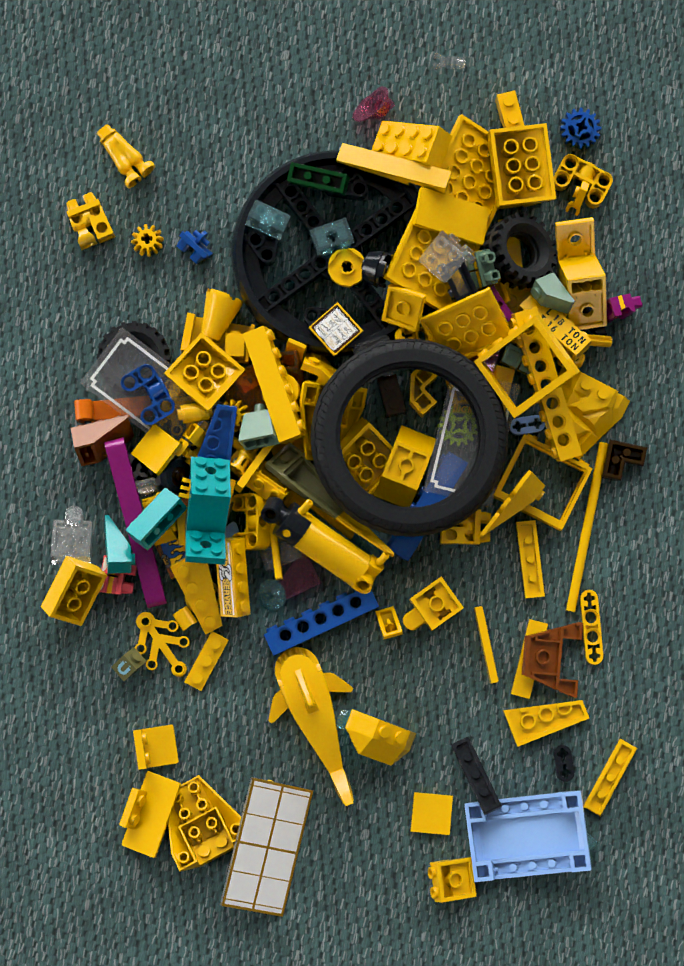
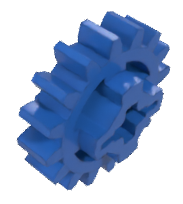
M582 108L579 109V112L572 109L571 114L567 112L565 115L566 119L561 121L563 125L560 126V131H564L561 134V138L566 137L565 144L571 142V148L578 145V149L581 150L582 145H584L587 149L590 146L589 142L594 145L595 139H598L600 136L597 133L601 130V127L597 126L600 123V119L595 120L596 114L590 115V109H587L586 112H583ZM583 122V130L578 135V128ZM582 137H587L585 140H579Z

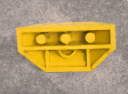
M353 709L345 727L358 754L390 766L410 751L416 735L412 731Z

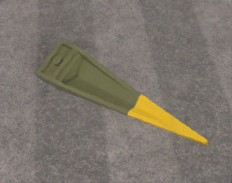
M289 442L266 462L264 468L275 475L280 483L304 499L311 500L313 505L383 552L388 553L389 556H394V552L372 530L354 520L333 501L324 488L314 465L310 460H306L305 454Z

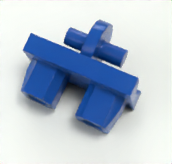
M195 230L193 235L189 231H182L179 235L181 239L177 247L181 251L186 252L191 246L195 250L190 256L194 263L199 264L213 254L206 248L210 244L206 239L208 236L206 231L200 234Z

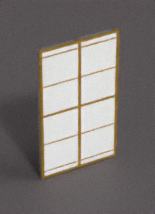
M251 777L220 902L221 906L283 917L313 790Z

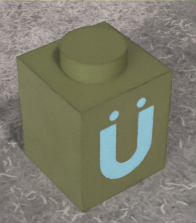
M133 647L111 668L123 681H126L147 661Z

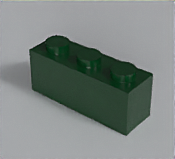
M291 162L287 181L291 184L346 196L350 176Z

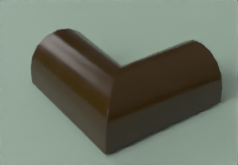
M610 439L602 478L621 481L625 463L643 467L647 447Z

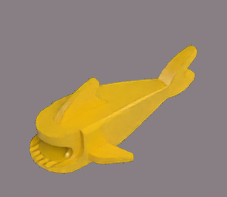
M302 647L287 649L278 657L275 664V675L280 690L272 699L268 720L270 723H274L289 708L298 726L330 773L332 783L340 800L345 806L353 804L354 798L351 785L342 764L334 709L330 692H352L353 687L334 673H323L318 659L310 650Z

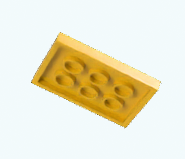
M490 287L421 318V325L430 341L445 345L468 359L476 356L485 348L490 350L494 347L492 343L500 337L502 339L506 338L509 335L507 332L511 329Z

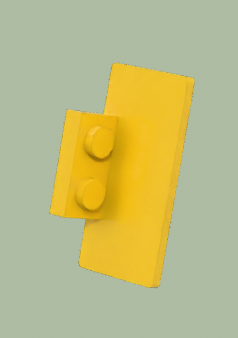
M147 771L141 789H131L119 823L120 826L127 828L122 846L156 858L181 783Z

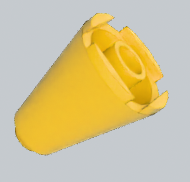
M208 288L201 332L212 342H219L242 307L243 301L238 298L232 300L233 298L229 294Z

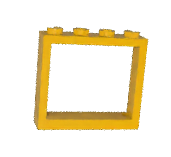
M531 314L523 320L524 324L521 327L515 326L507 332L509 335L506 338L502 339L500 337L492 343L494 347L490 350L485 348L477 354L478 358L474 361L513 418L520 416L580 372L540 314L536 316ZM535 325L567 371L516 407L484 361Z
M523 434L492 497L504 502L509 496L502 489L525 444L551 457L550 448H552V445L548 442L543 444L537 441L538 437L535 435ZM571 458L561 461L582 472V475L560 520L531 505L522 509L521 512L561 531L593 469L589 467L590 464L582 459L577 461Z

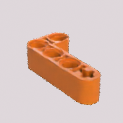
M149 396L114 399L138 418H141L142 410L152 404ZM80 399L74 401L75 419L78 423H84V421H91L92 423L98 420L112 419L116 416L128 415L129 419H134L110 400L92 401L91 399ZM146 411L144 413V417L153 416L152 411Z

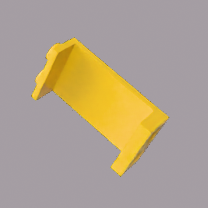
M187 312L180 349L181 353L201 333L203 318L196 317L193 313ZM231 323L219 342L215 341L214 343L225 352L226 333H230L231 330H238L243 334L255 329V324L245 326ZM245 344V360H234L237 363L249 365L251 358Z

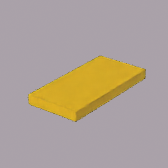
M421 187L419 188L413 225L482 246L484 244L490 208Z

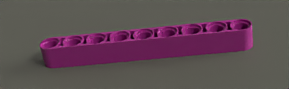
M119 438L104 443L127 528L143 512L125 440L124 438ZM128 534L132 551L135 553V563L147 607L152 608L167 604L153 546L147 551Z

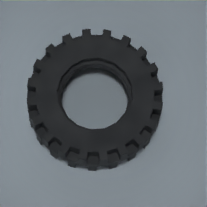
M519 213L509 215L490 228L491 231L485 236L489 240L484 242L483 247L495 253L496 259L493 263L495 269L500 273V282L502 284L508 282L509 288L512 289L517 286L518 290L532 287L536 279L553 273L552 267L557 264L554 257L558 253L557 250L553 249L556 242L555 240L551 241L549 237L552 234L551 231L546 232L543 228L545 224L543 222H536L537 217L532 216L528 218V213H523L520 216ZM509 237H515L526 245L530 254L528 268L518 266L511 259L507 250Z
M132 321V323L122 322L120 326L112 327L108 334L105 333L102 343L98 345V367L120 338L125 340L127 337L134 342L142 343L148 347L152 356L168 368L171 366V353L165 338L155 327L152 328L144 322L143 324L137 323V321ZM121 342L101 368L100 373L106 383L115 391L124 393L127 396H142V394L147 393L143 386L133 391H126L121 386V379L126 375L120 371L117 365L118 352L125 346ZM152 359L151 366H153L159 378L163 381L167 378L164 375L166 369ZM149 368L148 371L141 376L144 378H150L152 375V370ZM127 377L124 380V385L127 388L134 387V378Z

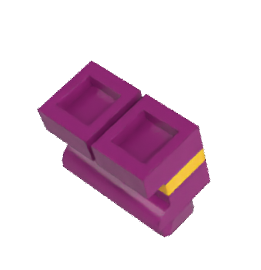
M629 293L606 300L607 323L612 322L616 318L625 319L636 312V309L643 307L640 296L631 297Z

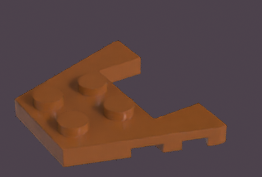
M576 622L526 635L522 675L570 697L577 698L578 680L560 679L563 638L582 640L583 623Z

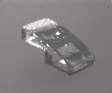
M154 477L135 482L141 500L155 496L159 492Z

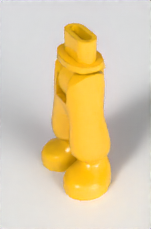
M108 124L96 133L118 171L127 176L124 181L127 188L134 187L137 184L135 180L138 179L139 182L142 180L133 170L132 166L138 169L143 178L154 170L155 164L152 161L144 163L143 156Z

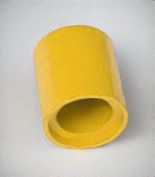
M188 606L173 614V617L183 631L198 622Z

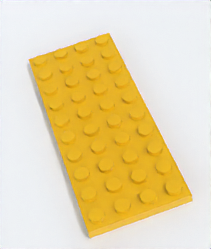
M461 114L458 116L450 133L452 138L441 166L442 169L452 171L445 194L490 208L486 227L487 233L497 211L487 138L488 131ZM414 210L383 278L394 285L426 295L425 304L437 311L456 301V299L452 300L448 293V289H451L448 281L444 283L439 273L443 271L441 267L462 258L461 255L479 251L480 246L413 225ZM455 266L448 271L458 293H460L464 281L458 267Z

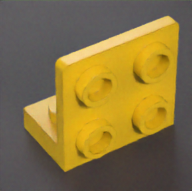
M174 725L133 730L138 770L179 762Z

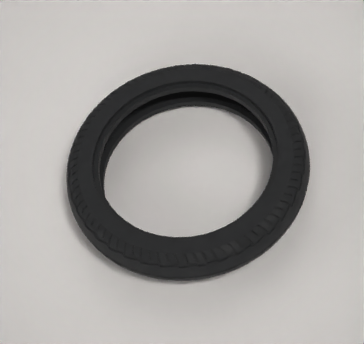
M421 339L390 340L373 345L355 354L342 364L328 380L318 398L313 413L311 451L317 474L324 488L333 501L346 514L362 525L385 534L405 537L425 536L447 530L466 520L484 504L495 489L503 472L507 457L508 426L499 396L471 360L445 345ZM418 369L440 376L451 383L464 396L476 420L478 449L469 475L451 495L431 505L400 507L375 498L356 482L349 472L342 455L340 427L349 400L366 382L392 370Z

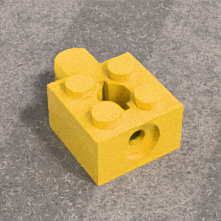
M441 576L409 599L414 608L404 615L403 624L409 630H416L426 623L432 631L464 607Z

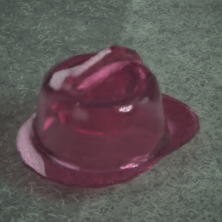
M383 86L379 87L363 99L353 112L354 120L361 122L370 117L384 118L395 105L388 96V89Z

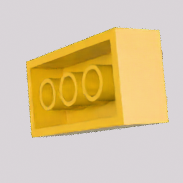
M382 121L372 151L441 168L452 135L440 126Z

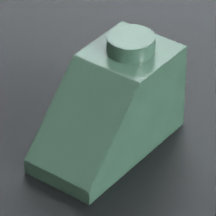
M554 272L536 279L530 290L533 298L541 306L566 314L570 312L575 302Z

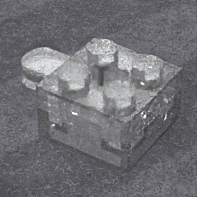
M70 506L66 509L65 520H53L52 564L62 565L66 556L92 563L93 523L92 521H84V513L78 506Z

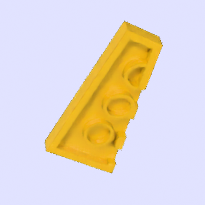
M184 558L170 565L205 635L223 626L208 564L185 562Z

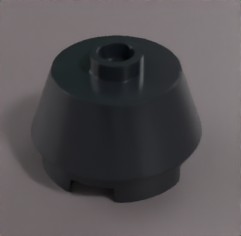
M387 250L369 252L362 262V278L376 288H386V279L383 277L394 254L388 253Z

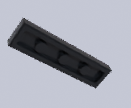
M469 737L451 744L483 814L486 815L501 808L502 805Z

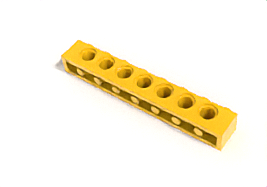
M537 306L511 314V327L517 326L519 328L524 324L523 320L531 314L533 316L539 315ZM535 325L531 327L532 331L529 335L522 333L516 338L517 346L523 352L521 356L523 365L527 366L529 374H527L529 384L534 387L535 392L533 395L542 389V380H547L548 383H551L558 377L549 345ZM531 343L537 345L536 353H532L529 350ZM537 361H540L543 364V369L541 372H538L535 369V364ZM560 386L538 402L541 410L539 411V417L546 426L544 430L545 436L552 445L550 452L553 459H556L557 462L582 455L564 393ZM549 398H552L555 403L552 409L548 408L546 404ZM555 416H557L560 419V425L558 427H555L552 424V420ZM560 435H564L566 438V443L563 446L558 443Z

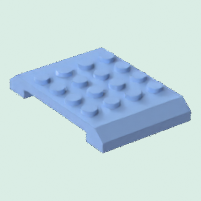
M581 790L499 799L502 807L486 815L483 814L478 801L464 804L474 882L592 870Z

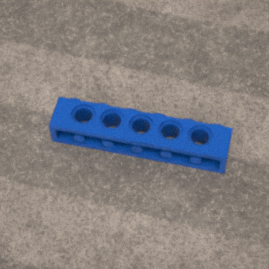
M355 589V592L349 595L345 592L336 597L337 601L330 603L328 600L319 604L320 608L315 611L308 609L302 612V617L296 620L294 617L283 621L285 625L279 628L277 625L266 629L267 633L264 636L273 656L378 608L379 605L372 590L367 594L359 593ZM354 597L361 600V606L358 608H353L350 605V600ZM337 605L344 609V613L341 616H335L332 612V609ZM320 613L326 616V622L321 625L315 621V616ZM300 622H306L309 625L307 632L301 633L298 631L297 626ZM283 630L291 632V638L288 641H283L280 638V633Z

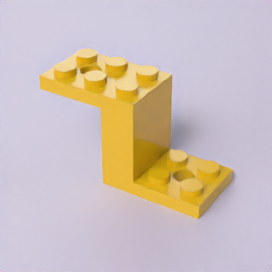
M591 217L555 222L556 250L558 253L556 256L557 275L563 286L575 300L570 312L567 313L568 319L572 320L579 330L607 326L606 275L595 255L594 219ZM573 236H580L577 242L570 241ZM584 308H592L589 313H582Z

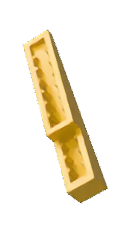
M342 143L336 162L407 185L409 183L416 184L443 194L446 193L452 171L345 143Z

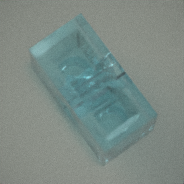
M255 200L245 225L281 240L291 215Z
M346 218L310 230V237L317 256L321 254L322 256L330 255L333 253V250L338 248L341 250L351 247L354 241ZM330 235L336 237L334 242L329 239Z

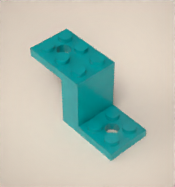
M191 457L190 493L185 520V562L225 565V530L231 500L230 460Z

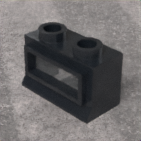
M463 257L441 267L443 271L439 273L444 283L448 281L451 288L448 289V293L452 300L456 299V301H459L478 292Z

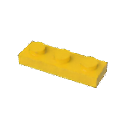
M212 631L184 682L202 691L229 640Z

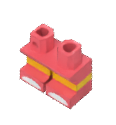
M104 555L101 569L107 574V561ZM131 566V573L109 574L118 576V578L107 576L99 592L122 595V593L133 594L134 583L124 581L126 575L136 576L137 566Z

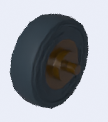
M172 459L160 474L163 488H167L172 493L184 492L185 490L180 489L181 485L189 487V483L182 481V478L189 479L190 467L188 463L181 459Z

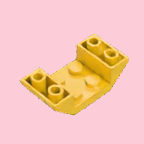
M401 425L373 496L400 507H410L437 439Z

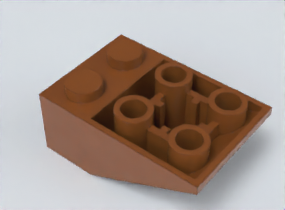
M128 415L98 420L90 424H80L71 428L74 448L81 466L99 463L108 457L104 442L124 438L125 443H127L134 437Z

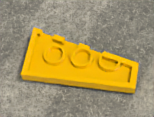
M583 700L503 710L517 747L589 719Z

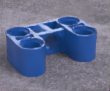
M149 364L141 365L122 377L121 386L124 390L133 391L143 386L153 403L141 412V420L144 424H155L173 413L175 409L174 402L153 366ZM144 367L152 370L150 378L141 376V370ZM127 377L134 378L135 386L127 388L124 385V380ZM163 401L171 403L172 408L170 411L164 412L161 410L160 405ZM152 411L155 414L154 420L146 421L144 413Z

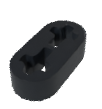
M559 745L553 751L556 775L559 780L568 782L574 777L572 753L569 747ZM560 748H563L568 753L564 756L565 762H562L561 756H557ZM564 764L566 765V769L571 772L567 775L566 779L564 778V776L560 775V772L563 771Z

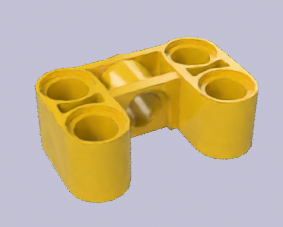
M568 154L563 158L554 175L555 190L557 191L565 190L571 179L590 183V190L585 197V203L592 209L601 205L613 182L611 174L573 154ZM565 162H572L574 164V167L568 168L565 165ZM561 177L566 183L561 185L557 183L556 178ZM599 179H605L608 185H600ZM596 195L599 201H591L590 196Z
M257 493L234 495L231 500L234 502L232 510L246 514V529H244V532L235 533L232 537L245 539V551L266 550L270 546L271 541L270 523L265 522L261 517V511L266 500Z

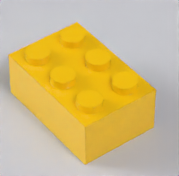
M66 556L41 608L49 617L82 626L107 575L97 565Z

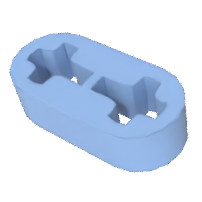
M539 415L515 418L509 424V430L515 436L538 433L545 427V423L540 420ZM534 419H537L538 422L542 423L541 425H539V429H536L535 426H529L528 424L533 423ZM515 422H518L519 425H526V427L520 429V432H517L512 426L515 425Z

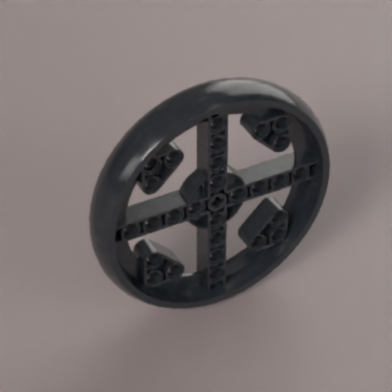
M340 150L306 154L286 162L269 173L256 186L244 203L236 221L231 245V261L235 283L244 304L255 320L261 326L271 329L275 338L287 344L288 339L291 338L307 345V353L312 352L327 357L334 356L309 329V326L315 321L308 320L307 315L315 313L318 316L316 320H318L329 309L309 307L304 312V322L286 312L280 305L319 277L332 281L328 274V262L333 250L353 248L364 257L363 246L401 218H404L408 225L416 208L419 193L412 183L407 185L336 162ZM294 162L343 174L345 172L353 174V177L349 179L346 196L325 191L328 196L361 201L366 198L368 186H371L381 192L391 202L352 230L339 225L327 226L299 188L301 186L287 181L290 164ZM356 187H362L364 189V192L362 194H357L354 191V189ZM290 189L296 192L292 197L286 195V192ZM284 199L312 239L307 251L308 261L268 289L263 280L259 262L263 266H271L275 263L280 226L277 221L267 220L276 205ZM303 204L307 206V210L300 212L297 210V207ZM394 206H400L402 208V211L400 213L393 212L392 208ZM378 217H385L387 222L379 224L376 219ZM315 219L319 224L316 227H311L308 222ZM273 226L277 230L275 233L269 234L266 229ZM363 228H369L371 229L372 233L369 235H364L361 232V230ZM326 234L330 239L327 242H322L319 237ZM254 237H258L261 239V243L254 245L251 243V240ZM352 238L356 241V244L348 246L346 241ZM269 252L272 254V258L264 260L262 255ZM321 260L326 265L324 268H317L315 263ZM306 271L310 273V277L302 279L300 274ZM362 279L364 283L362 287L352 286L350 289L373 320L360 325L363 332L335 357L353 356L373 345L394 340L396 330L401 328L381 320L382 318L376 316L378 310L384 309L385 302L374 287L364 279ZM289 282L295 285V288L290 291L284 287ZM271 294H278L279 300L276 302L269 299ZM367 295L374 296L375 301L372 303H368L365 301L364 297Z

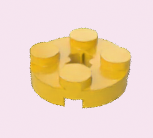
M353 248L335 251L328 262V274L332 281L339 286L347 288L361 282L363 279L361 269L364 260L363 255ZM344 263L346 265L347 263L351 264L350 268L352 270L350 272L343 271L344 268L342 265Z

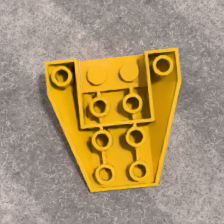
M199 775L181 784L168 822L171 854L180 872L201 867L235 849L243 820Z

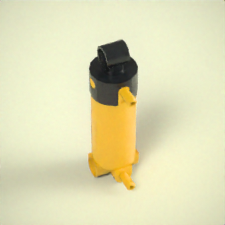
M269 497L266 500L261 511V517L267 523H277L273 529L275 536L291 547H295L359 593L367 594L371 591L375 578L384 569V563L389 558L388 553L383 552L379 558L366 553L314 517L308 511L313 505V502L309 499L302 506L293 502L287 509L284 508L283 501L278 497Z

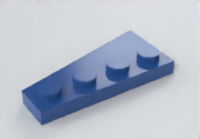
M217 404L197 457L231 460L237 406Z

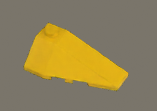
M528 470L479 534L481 537L530 505L535 499L537 501L541 499L545 493L543 491L545 485L533 472Z

